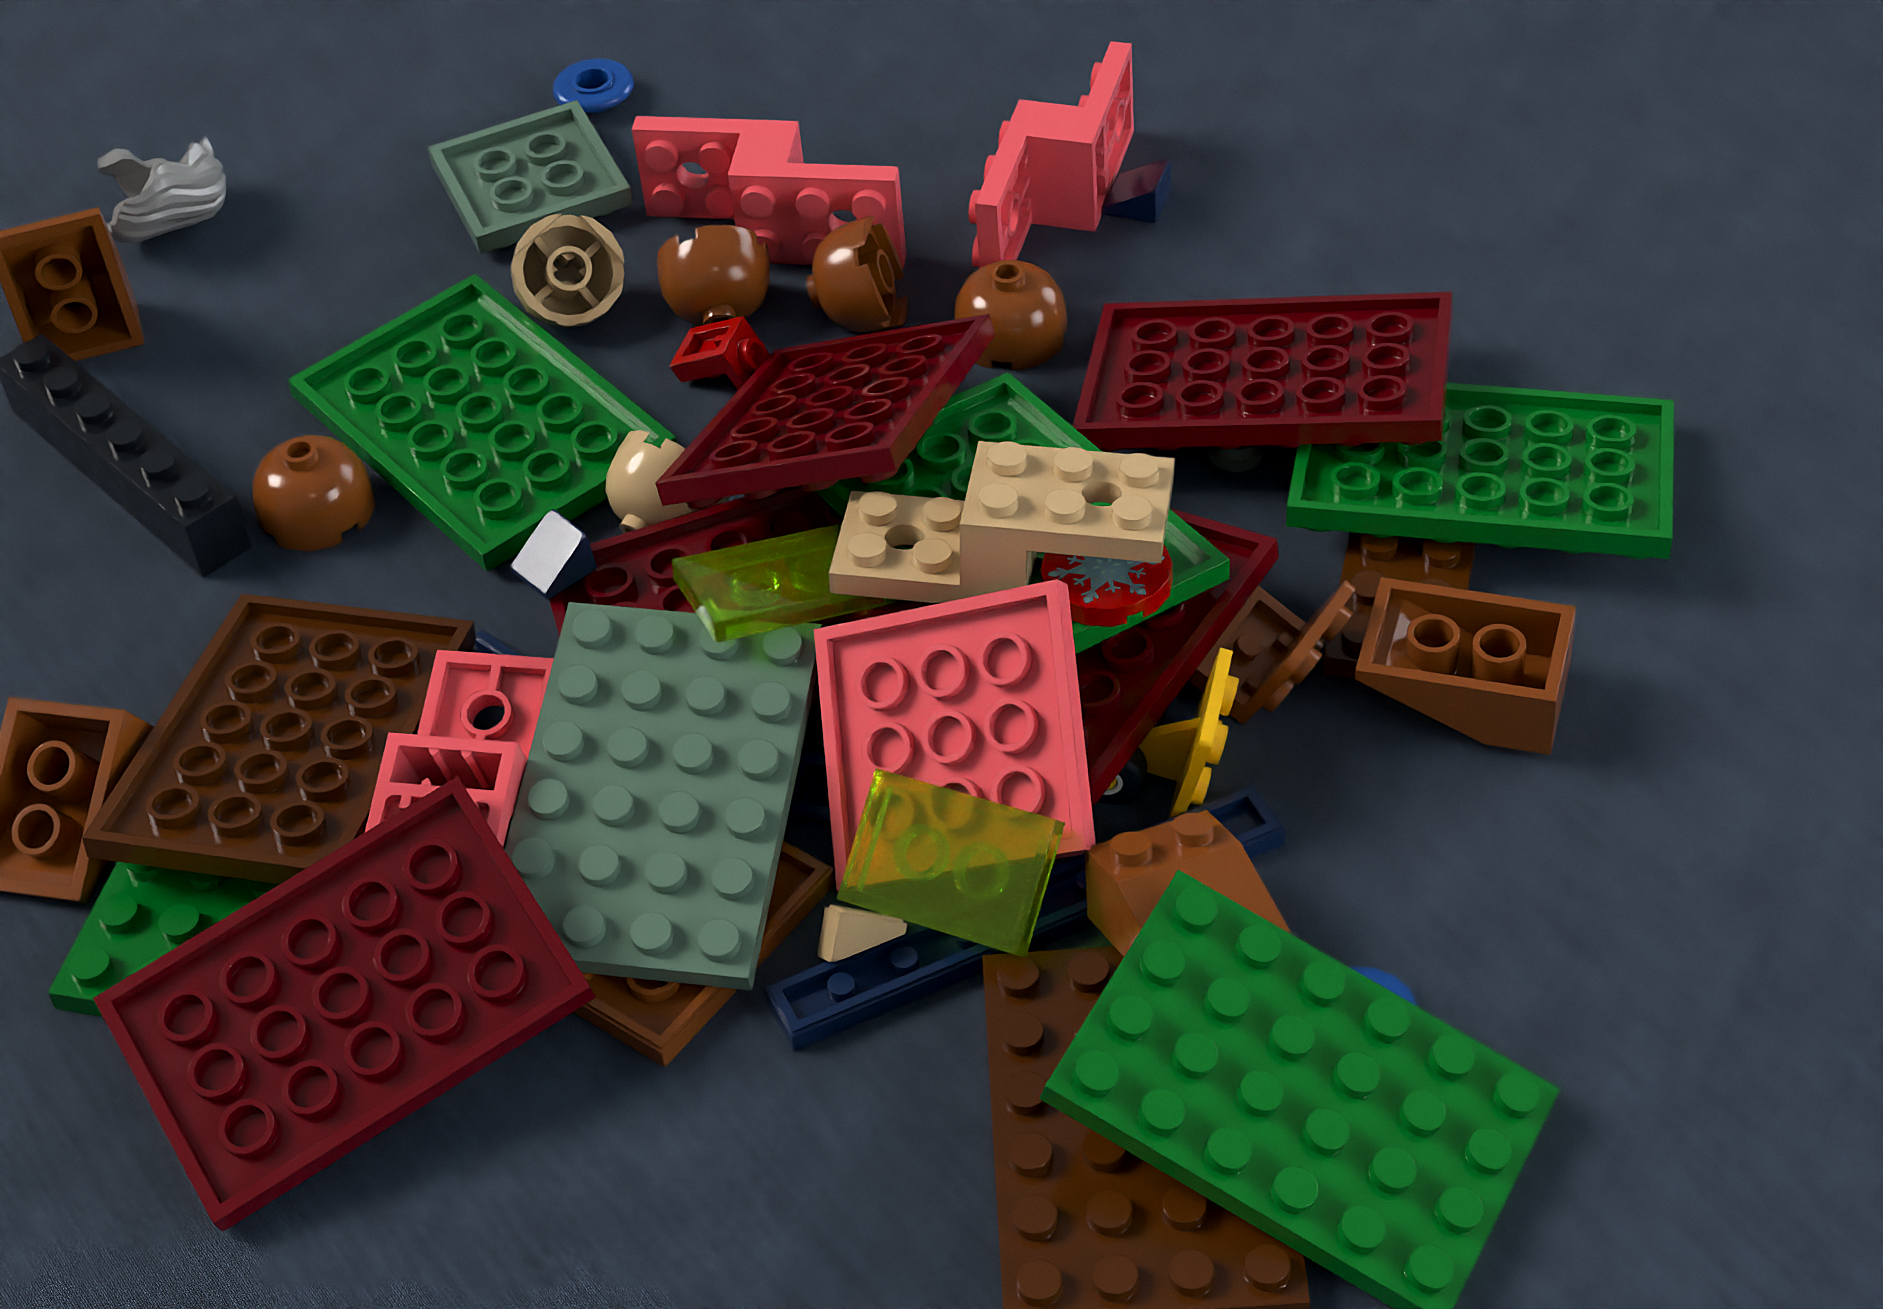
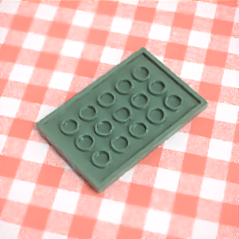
M568 603L504 850L581 972L752 991L818 674L814 629L822 628V624Z

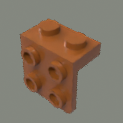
M1345 580L1305 623L1258 585L1188 681L1203 693L1219 648L1232 650L1233 654L1228 675L1239 678V683L1229 714L1243 725L1261 707L1271 714L1287 696L1294 684L1299 685L1322 656L1319 651L1325 644V641L1329 643L1352 616L1353 612L1345 606V603L1356 590V587Z

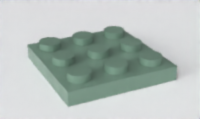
M578 100L427 147L431 164L480 254L495 249H503L519 242L531 225L549 215L561 214V216L574 215L577 217L583 215L593 218L605 216L615 210L633 205L629 184Z

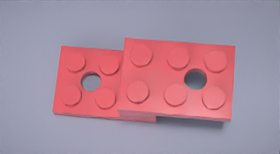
M1110 41L1103 61L1095 62L1093 65L1090 93L1080 97L1078 106L1019 99L1011 120H1004L1002 122L996 155L990 154L987 157L984 168V183L981 190H973L969 202V222L976 224L977 235L972 249L973 267L981 268L1002 260H1017L1031 224L1096 232L1103 213V207L1112 190L1134 132L1132 43Z
M635 117L631 130L647 216L734 219L735 226L747 228L756 233L758 244L763 245L764 242L766 243L770 263L812 265L814 254L820 242L832 230L848 223L838 219L833 212L846 210L852 212L857 219L873 216L872 225L883 224L895 245L902 269H904L907 252L898 167L806 164L803 162L798 121ZM687 162L697 163L707 173L693 174L687 171L682 164Z
M437 650L417 735L388 732L365 832L458 776L504 848L554 658ZM499 706L505 709L502 720L495 727L487 730L473 727L476 715L484 708Z

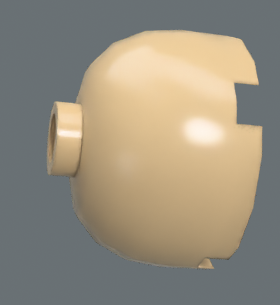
M553 214L531 225L515 247L510 268L514 292L525 310L542 323L563 329L586 326L606 315L622 292L625 275L623 251L611 231L595 219L583 215L577 217L574 215L561 216V214Z
M642 430L630 431L617 450L606 475L605 491L612 510L622 520L619 527L623 533L725 503L730 497H723L715 504L697 509L688 508L686 503L662 506L655 482L686 448L667 438L660 448L645 443L644 441L650 432Z

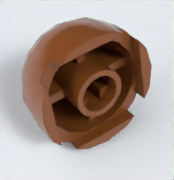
M873 216L850 221L832 230L818 245L813 257V274L808 275L806 279L810 300L816 308L822 307L830 320L842 329L863 334L882 332L900 327L907 320L908 312L907 295L897 298L895 281L903 279L904 274L895 245L882 223L872 225Z
M732 225L702 226L695 228L696 238L679 244V236L676 235L668 239L658 250L656 264L662 295L674 313L687 322L696 326H702L744 316L747 319L762 306L770 284L771 266L769 251L765 242L763 245L757 243V235L750 229Z
M1002 260L983 266L968 277L956 297L954 320L990 314L995 337L984 350L980 359L976 361V364L981 367L993 369V360L997 362H1011V370H1025L1045 363L1060 352L1064 345V334L1067 330V313L1063 292L1051 275L1035 264L1018 260Z
M306 435L294 437L275 446L262 458L252 481L254 511L260 529L265 535L266 532L273 535L277 545L289 550L309 552L338 545L344 542L341 533L351 529L356 523L360 531L369 522L375 509L374 490L369 473L363 462L350 447L330 436Z

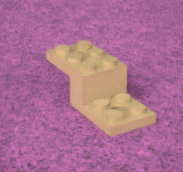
M978 441L965 501L953 500L947 497L928 498L895 495L881 491H851L829 570V591L834 594L944 603L1031 585L1037 552L1161 563L1174 478L1175 458L1154 457L1144 453L1120 454L1086 451L1076 447L1052 448L1029 446L1008 441L999 443ZM1094 502H1106V503H1111L1112 505H1110V506H1095V505H1092L1091 503H1094ZM898 545L913 546L912 549L901 550L893 547Z

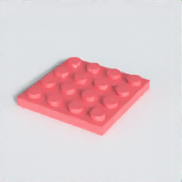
M1055 579L814 629L837 891L843 893L862 892L1083 855L1085 851L1091 849L1092 845L1096 844L1068 584Z

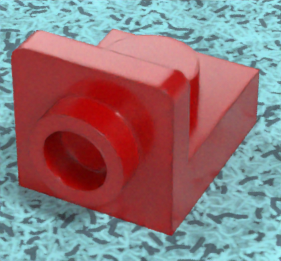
M744 316L690 328L669 367L681 383L705 377L707 379H714L726 373L736 389L739 390L770 354Z

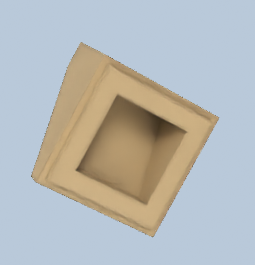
M830 904V907H825L817 956L829 962L842 960L904 935L907 923H904L903 919L889 914Z

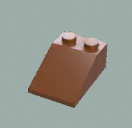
M99 207L0 230V283L23 343L43 334L74 361L145 344L138 306L127 272Z
M1381 577L1356 665L1355 679L1483 744L1551 755L1571 663L1576 606Z
M17 697L8 698L0 730V893L86 904L109 860L88 858L82 836L154 728L153 725L123 709Z
M1207 810L1198 813H1185L1177 816L1172 821L1137 832L1118 834L1111 840L1092 845L1090 850L1084 852L1087 917L1123 956L1126 955L1178 869L1292 934L1241 842Z

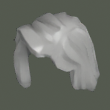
M207 136L199 143L191 142L179 163L167 161L164 158H154L143 162L128 150L118 148L97 159L98 172L104 175H113L121 189L129 197L117 204L113 211V221L106 223L114 240L118 242H141L214 217L223 206L226 196V176L222 173L223 166L220 161L213 157L214 150Z

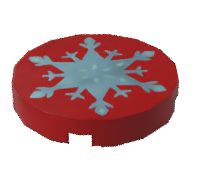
M1165 545L1163 546L1161 563L1045 553L1040 574L1041 582L1058 579L1068 584L1072 621L1083 625L1114 627L1127 624V616L1143 611L1144 618L1161 607L1170 596L1173 582V565Z

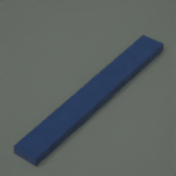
M1253 784L1185 812L1198 813L1205 810L1210 812L1241 842L1250 859L1285 844V828ZM1179 815L1171 817L1150 827L1172 821ZM1085 855L1070 859L906 928L904 935L836 962H822L765 986L766 1001L793 1051H797L983 972L982 955L1031 952L1093 926V922L1087 917Z

